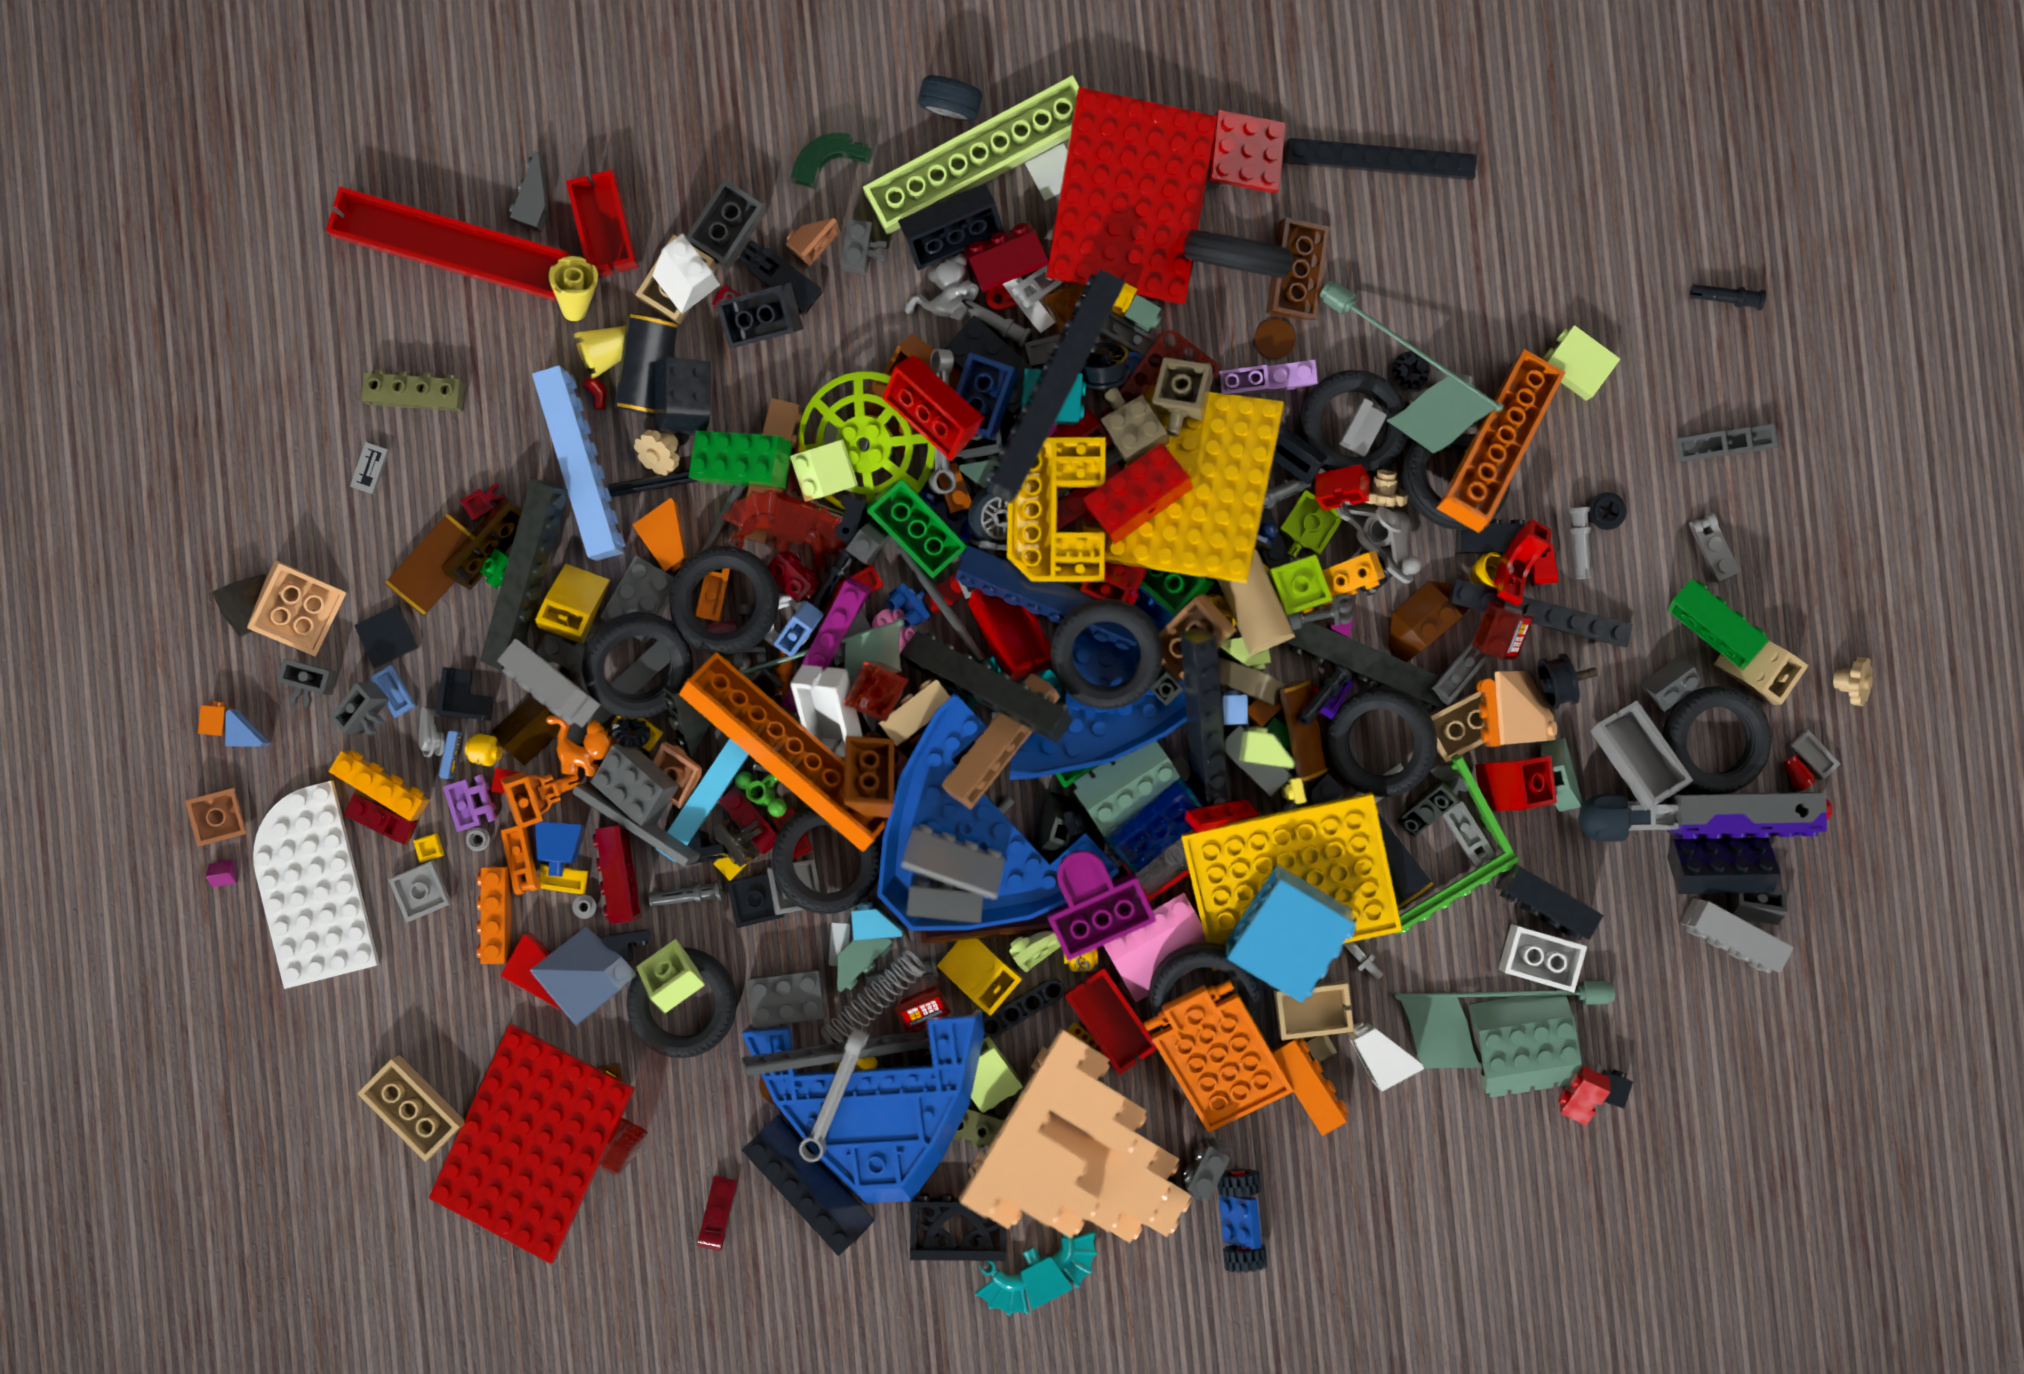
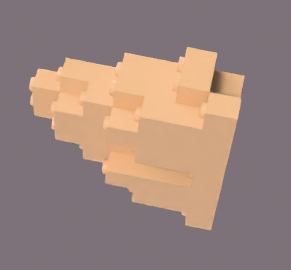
M1060 1029L1049 1049L1042 1046L1030 1066L1035 1072L986 1153L980 1150L968 1171L971 1179L960 1195L959 1200L962 1204L985 1218L986 1216L990 1217L1007 1229L1010 1228L1011 1224L1014 1226L1017 1224L1022 1215L1021 1209L1048 1227L1052 1226L1072 1238L1074 1233L1077 1235L1084 1224L1082 1219H1085L1086 1221L1090 1220L1108 1232L1111 1231L1130 1243L1132 1239L1136 1240L1142 1230L1141 1224L1148 1225L1166 1237L1169 1233L1172 1234L1179 1224L1177 1219L1181 1212L1185 1213L1191 1203L1189 1198L1191 1196L1187 1191L1167 1180L1169 1176L1173 1177L1178 1170L1179 1164L1177 1162L1179 1159L1135 1132L1136 1128L1140 1129L1144 1124L1146 1110L1098 1081L1100 1076L1103 1078L1110 1067L1107 1063L1110 1059Z

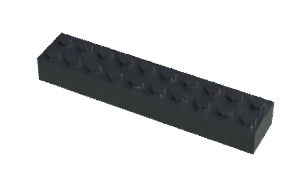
M1099 269L1097 275L1091 274L1082 291V294L1085 296L1081 295L1071 313L1075 317L1070 315L1060 334L1064 339L1059 337L1050 354L1053 360L1048 358L1039 375L1043 380H1037L1028 397L1032 399V402L1026 401L1018 417L1021 423H1015L1007 438L1011 442L1010 445L1005 443L996 460L1000 463L999 466H993L985 483L989 484L987 492L1010 504L1018 496L1126 283L1125 281L1102 269Z

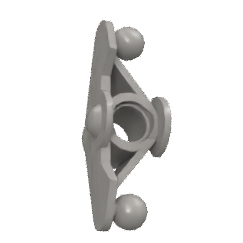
M1349 501L1342 503V507L1335 508L1340 518L1349 522L1358 530L1357 538L1361 545L1370 552L1376 551L1381 556L1388 572L1406 584L1413 580V574H1416L1421 568V561L1416 556H1408V536L1411 532V522L1405 512L1399 509H1386L1382 506L1378 508L1354 506Z

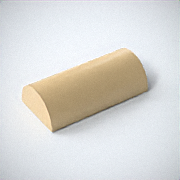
M1254 550L1248 584L1217 579L1250 656L1295 637L1257 550Z

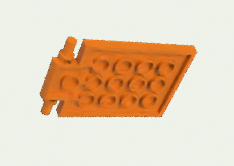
M1231 980L1216 987L1213 985L1207 988L1203 985L1162 1005V1011L1158 1012V1016L1144 1022L1147 1031L1161 1024L1164 1026L1169 1023L1171 1024V1026L1153 1034L1152 1040L1208 1133L1294 1092L1284 1071L1238 993L1215 1003L1216 1000L1220 999V995L1234 989Z

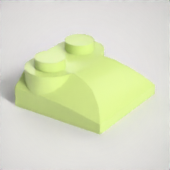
M1045 931L1034 934L1029 938H1017L1011 943L1012 948L1009 952L1016 963L1027 973L1059 949L1061 945L1054 932Z

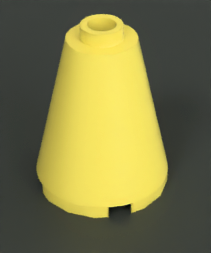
M564 257L558 260L554 267L552 265L550 268L549 281L563 316L570 321H579L586 316L598 283V273L596 267L593 264L591 266L586 263V259L582 257Z
M626 326L574 333V339L578 337L580 339V343L576 345L585 368H590L593 373L589 374L592 379L621 361Z

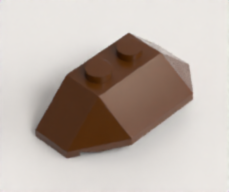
M1428 581L1392 612L1388 646L1400 660L1407 662L1470 609L1448 603L1452 583Z

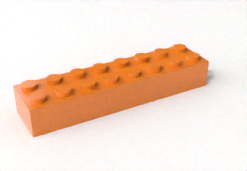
M1526 349L1517 356L1493 399L1498 404L1502 403L1503 409L1501 411H1492L1482 420L1478 432L1470 443L1437 507L1438 510L1478 533L1490 522L1566 372Z

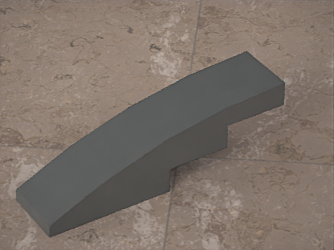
M1774 424L1729 431L1724 430L1676 439L1679 462L1778 448Z

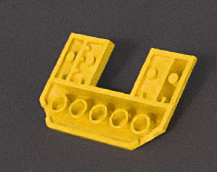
M1047 438L1018 496L1012 504L1008 503L1007 558L1030 581L1104 582L1105 533H1057L1058 487H1100L1105 483V438Z

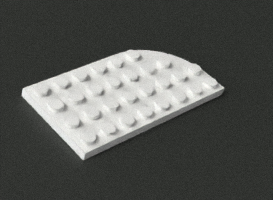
M334 780L308 786L290 793L276 803L263 819L256 835L253 852L255 874L284 989L379 965Z

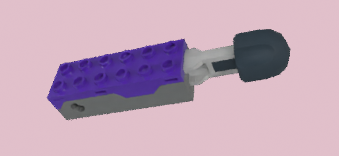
M1817 792L1711 795L1673 794L1666 798L1667 804H1656L1645 811L1641 804H1628L1627 798L1622 794H1600L1592 796L1584 802L1578 819L1584 833L1591 839L1601 842L1624 841L1629 836V831L1667 830L1668 833H1675L1676 838L1698 839V834L1699 837L1722 838V834L1723 837L1746 838V833L1747 836L1794 837V835L1816 837L1818 832H1827V820L1832 815V804L1826 798V793Z

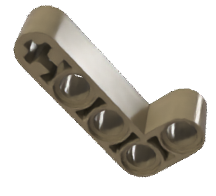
M1218 657L1220 685L1233 690H1239L1241 693L1250 695L1272 706L1277 705L1281 695L1280 689L1284 687V683L1265 673Z

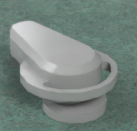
M421 708L418 742L424 757H431L433 752H435V755L441 756L444 752L445 735L443 732H436L434 716H439L436 714L437 708Z

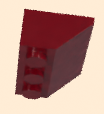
M1030 222L1019 223L1011 230L995 233L991 238L984 241H976L964 249L971 271L983 292L1049 265L1042 245Z

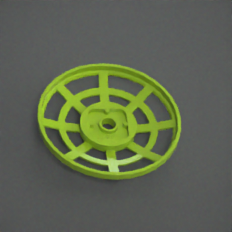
M859 371L833 379L812 397L800 422L798 451L800 453L829 444L823 443L827 423L830 421L839 430L836 441L844 440L853 471L862 473L864 487L854 486L845 490L866 494L868 504L876 496L875 493H879L886 486L903 478L918 494L927 483L935 466V446L921 434L912 435L909 423L885 402L882 397L864 394L863 379H872L888 384L891 378L890 375L874 371ZM854 380V395L840 399L830 408L820 399L833 387L846 381ZM864 401L877 403L885 407V410L878 418L865 415ZM854 402L855 417L844 422L835 414L843 406ZM815 407L823 415L817 431L816 444L804 445L806 423L812 409ZM893 415L899 421L904 436L892 437L886 423ZM862 437L867 438L870 442V448L867 451L859 447V441ZM928 443L926 464L917 481L906 473L912 460L913 444ZM905 445L904 459L901 466L898 467L889 459L894 446ZM883 467L893 475L886 482L874 486L872 472ZM833 494L823 497L836 507L845 510L841 505V501L832 497Z

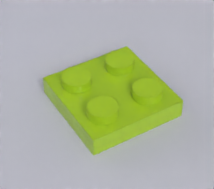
M1316 555L1269 571L1286 616L1332 600Z

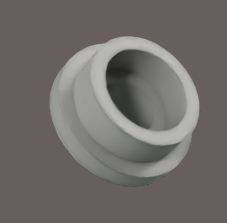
M473 828L466 835V844L473 851H483L490 844V835L483 828ZM477 835H480L482 837V842L480 844L476 843L475 837Z
M589 895L578 896L573 902V912L579 918H590L597 910V903ZM584 902L588 905L587 911L581 910V903Z

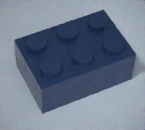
M969 352L955 392L984 417L976 435L995 441L1019 372L1014 367Z

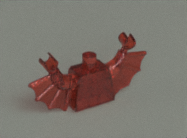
M774 490L764 493L752 491L746 498L734 500L730 511L722 514L723 519L742 529L741 531H734L730 535V544L733 540H740L736 545L737 549H741L744 546V537L757 529H768L772 536L777 537L773 547L781 552H787L790 541L798 544H803L804 541L812 545L813 554L816 556L812 560L813 569L816 574V569L820 565H823L825 573L828 571L826 560L823 557L825 553L839 555L840 547L845 549V543L836 536L835 532L836 526L840 523V518L832 516L826 506H823L820 510L817 504L805 502V500L776 491L774 492Z

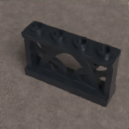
M925 1193L917 1194L911 1200L910 1260L1006 1261V1227L998 1222L986 1227L984 1223L988 1222L991 1218H985L979 1213L973 1212L966 1205L962 1204L959 1198H954L953 1194H940V1198L930 1197V1194ZM925 1207L934 1210L932 1216L925 1214L926 1219L933 1222L931 1226L923 1224L918 1216L920 1210ZM940 1207H949L941 1213ZM958 1212L969 1219L977 1228L965 1235L961 1246H955L951 1234L946 1230L940 1229L949 1218ZM917 1226L928 1231L923 1245H917ZM1000 1227V1246H993L989 1232ZM941 1234L947 1238V1243L945 1245H939L938 1240L941 1239V1237L935 1235ZM980 1234L981 1237L975 1238L979 1241L978 1245H971L969 1239L974 1235Z

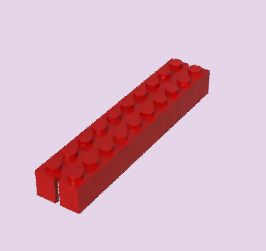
M338 187L333 207L345 215L342 218L336 212L331 211L325 232L333 238L558 303L549 281V272L552 265L554 267L558 260L571 256L567 251L344 187Z

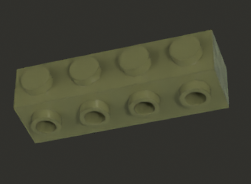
M372 370V373H364L362 402L377 406L463 411L465 383L455 375H443V378H434V375L429 373H419L418 377L410 376L409 372L396 371V375H389L384 370Z
M969 1106L953 1139L961 1141L964 1138L970 1140L971 1144L976 1147L984 1148L985 1145L990 1147L1007 1117L988 1111L982 1113L980 1109Z

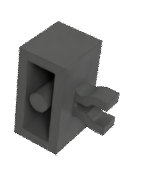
M848 219L841 260L843 272L866 275L869 257H873L878 261H885V255H880L876 251L870 250H877L880 247L887 248V242L885 241L871 242L873 235L872 222Z
M1676 657L1640 685L1648 701L1665 712L1669 708H1673L1677 702L1703 683L1694 666L1680 657Z
M283 659L277 682L296 687V691L291 696L290 703L297 704L298 698L303 695L305 699L303 706L310 707L312 691L332 695L338 672L296 660Z
M356 682L330 716V719L343 734H363L366 731L368 735H375L377 730L373 727L372 721L376 725H383L385 721L377 714L389 698L376 683Z
M1775 889L1774 892L1732 893L1729 896L1730 913L1742 920L1778 925L1788 912L1787 891Z

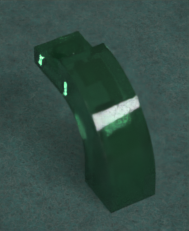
M825 134L811 141L800 152L793 166L791 180L793 184L816 189L820 172L828 162L837 158H847L871 164L872 150L868 148V145L861 142L851 144V134Z

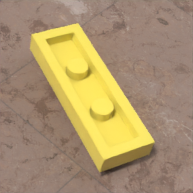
M1290 777L1280 787L1281 796L1287 802L1295 804L1306 802L1301 778Z

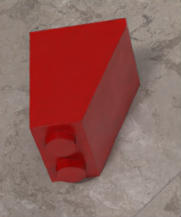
M1551 755L1475 764L1478 788L1491 811L1527 810L1557 803Z

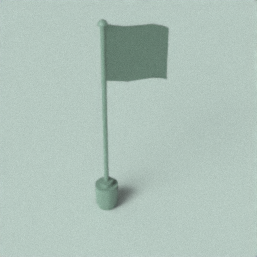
M1329 281L1320 293V297L1323 298V302L1340 314L1349 313L1353 310L1448 375V377L1427 389L1404 411L1386 420L1432 453H1435L1450 445L1474 422L1494 410L1501 411L1503 409L1502 403L1498 404L1355 306L1357 301L1354 300L1356 295L1338 282L1333 283Z
M897 618L898 621L845 637L842 643L846 642L844 668L847 670L851 689L865 662H878L858 702L855 703L857 713L901 700L903 678L899 655L900 627L904 625L902 618ZM810 649L795 653L793 657L786 656L739 672L745 675L764 669L767 666L770 667L805 656Z
M1606 980L1582 981L1581 986H1578L1574 993L1570 991L1400 993L1397 991L1395 999L1401 1001L1409 1019L1415 1050L1424 1068H1482L1473 1050L1467 1019L1457 997L1578 995V999L1582 1000L1584 1005H1598L1614 1002L1615 989L1613 983H1608Z

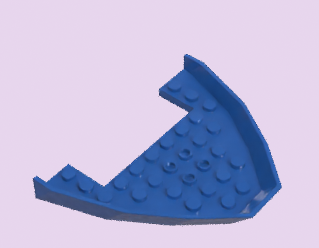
M1059 582L1078 591L1083 582ZM1140 586L1137 591L1139 595L1133 605L1142 610L1151 619L1158 633H1160L1175 617ZM1080 632L1073 643L1072 656L1078 672L1086 680L1099 686H1115L1127 681L1136 672L1134 666L1141 660V648L1138 642L1133 651H1124L1117 648L1113 643L1108 641L1102 642L1095 639L1091 634ZM1184 680L1179 681L1184 688ZM1185 689L1167 706L1149 690L1136 702L1116 709H1098L1084 705L1066 692L1065 705L1069 708L1068 712L1073 718V722L1058 744L1040 734L1031 733L1011 758L1009 780L1038 778L1110 763L1168 735L1187 721Z
M956 692L935 712L899 777L894 795V805L883 836L877 896L910 931L970 930L1032 919L1066 904L1067 901L1058 883L1057 872L1060 862L1071 852L1085 850L1096 854L1102 860L1112 879L1118 873L1117 865L1086 832L1080 835L1049 863L985 794L980 797L970 810L947 793L942 784L945 782L948 774L952 773L958 766L953 759L988 727ZM919 824L927 825L933 828L932 832L942 835V832L952 834L956 837L955 840L964 843L965 840L977 843L980 849L987 851L988 848H992L1001 852V856L1005 857L996 899L983 895L980 923L907 915L911 877L922 874L902 867L904 850L913 825L918 827Z
M976 1009L973 1015L930 1017L928 1019L933 1065L853 1070L826 1134L827 1149L820 1160L865 1203L913 1200L943 1159L970 1105L984 1036L981 1009ZM751 1024L742 1032L752 1056L793 1049L790 1027L755 1029ZM795 1068L761 1074L773 1101L803 1139H805L812 1133L837 1071L796 1074ZM808 1141L807 1144L816 1155L820 1154L819 1145L814 1141Z

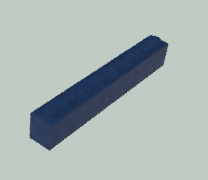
M969 545L955 577L964 586H973L981 589L986 595L1003 598L1008 604L1025 607L1030 613L1042 614L1055 623H1060L1077 606L1095 600V598L1059 582L1030 581L1014 564ZM1112 621L1096 622L1081 631V633L1086 632L1093 635L1099 641L1113 643L1117 648L1124 651H1133L1138 644L1137 638L1127 627Z

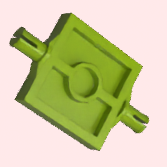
M1307 490L1302 493L1279 531L1290 537L1294 542L1287 552L1288 556L1292 554L1291 558L1293 559L1296 558L1301 548L1308 549L1319 556L1343 520L1339 517L1335 508L1324 511L1315 499V495Z

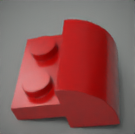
M1105 562L1104 582H1083L1079 591L1095 599L1112 598L1133 605L1139 595L1137 591L1147 570L1142 567Z

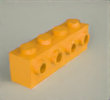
M1376 551L1368 552L1322 570L1331 597L1341 594L1352 596L1358 593L1357 588L1364 585L1366 590L1380 585L1378 580L1385 578ZM1331 601L1324 603L1322 605L1325 606L1331 604ZM1315 607L1301 611V613L1303 614L1315 610Z
M351 749L350 751H341L328 772L407 820L415 821L420 818L430 799L423 796L425 794L423 791L403 784V779L394 774L390 776L385 773L383 767L362 759L364 756Z

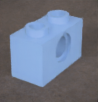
M1239 690L1224 691V696H1221L1223 725L1248 724L1247 695H1241Z

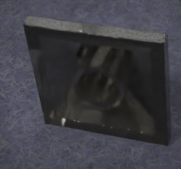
M266 574L236 581L212 592L221 614L240 637L253 632L247 626L265 582Z

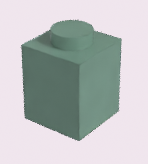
M1136 294L1124 315V319L1149 332L1151 328L1156 329L1162 319L1159 316L1161 308Z

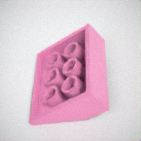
M1181 893L1153 909L1156 922L1103 945L1135 1003L1149 995L1151 978L1160 962L1167 955L1182 946L1206 942L1202 924L1185 893Z

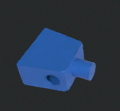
M552 822L535 823L538 860L549 862L548 876L563 877L564 863L575 864L577 861L585 826Z

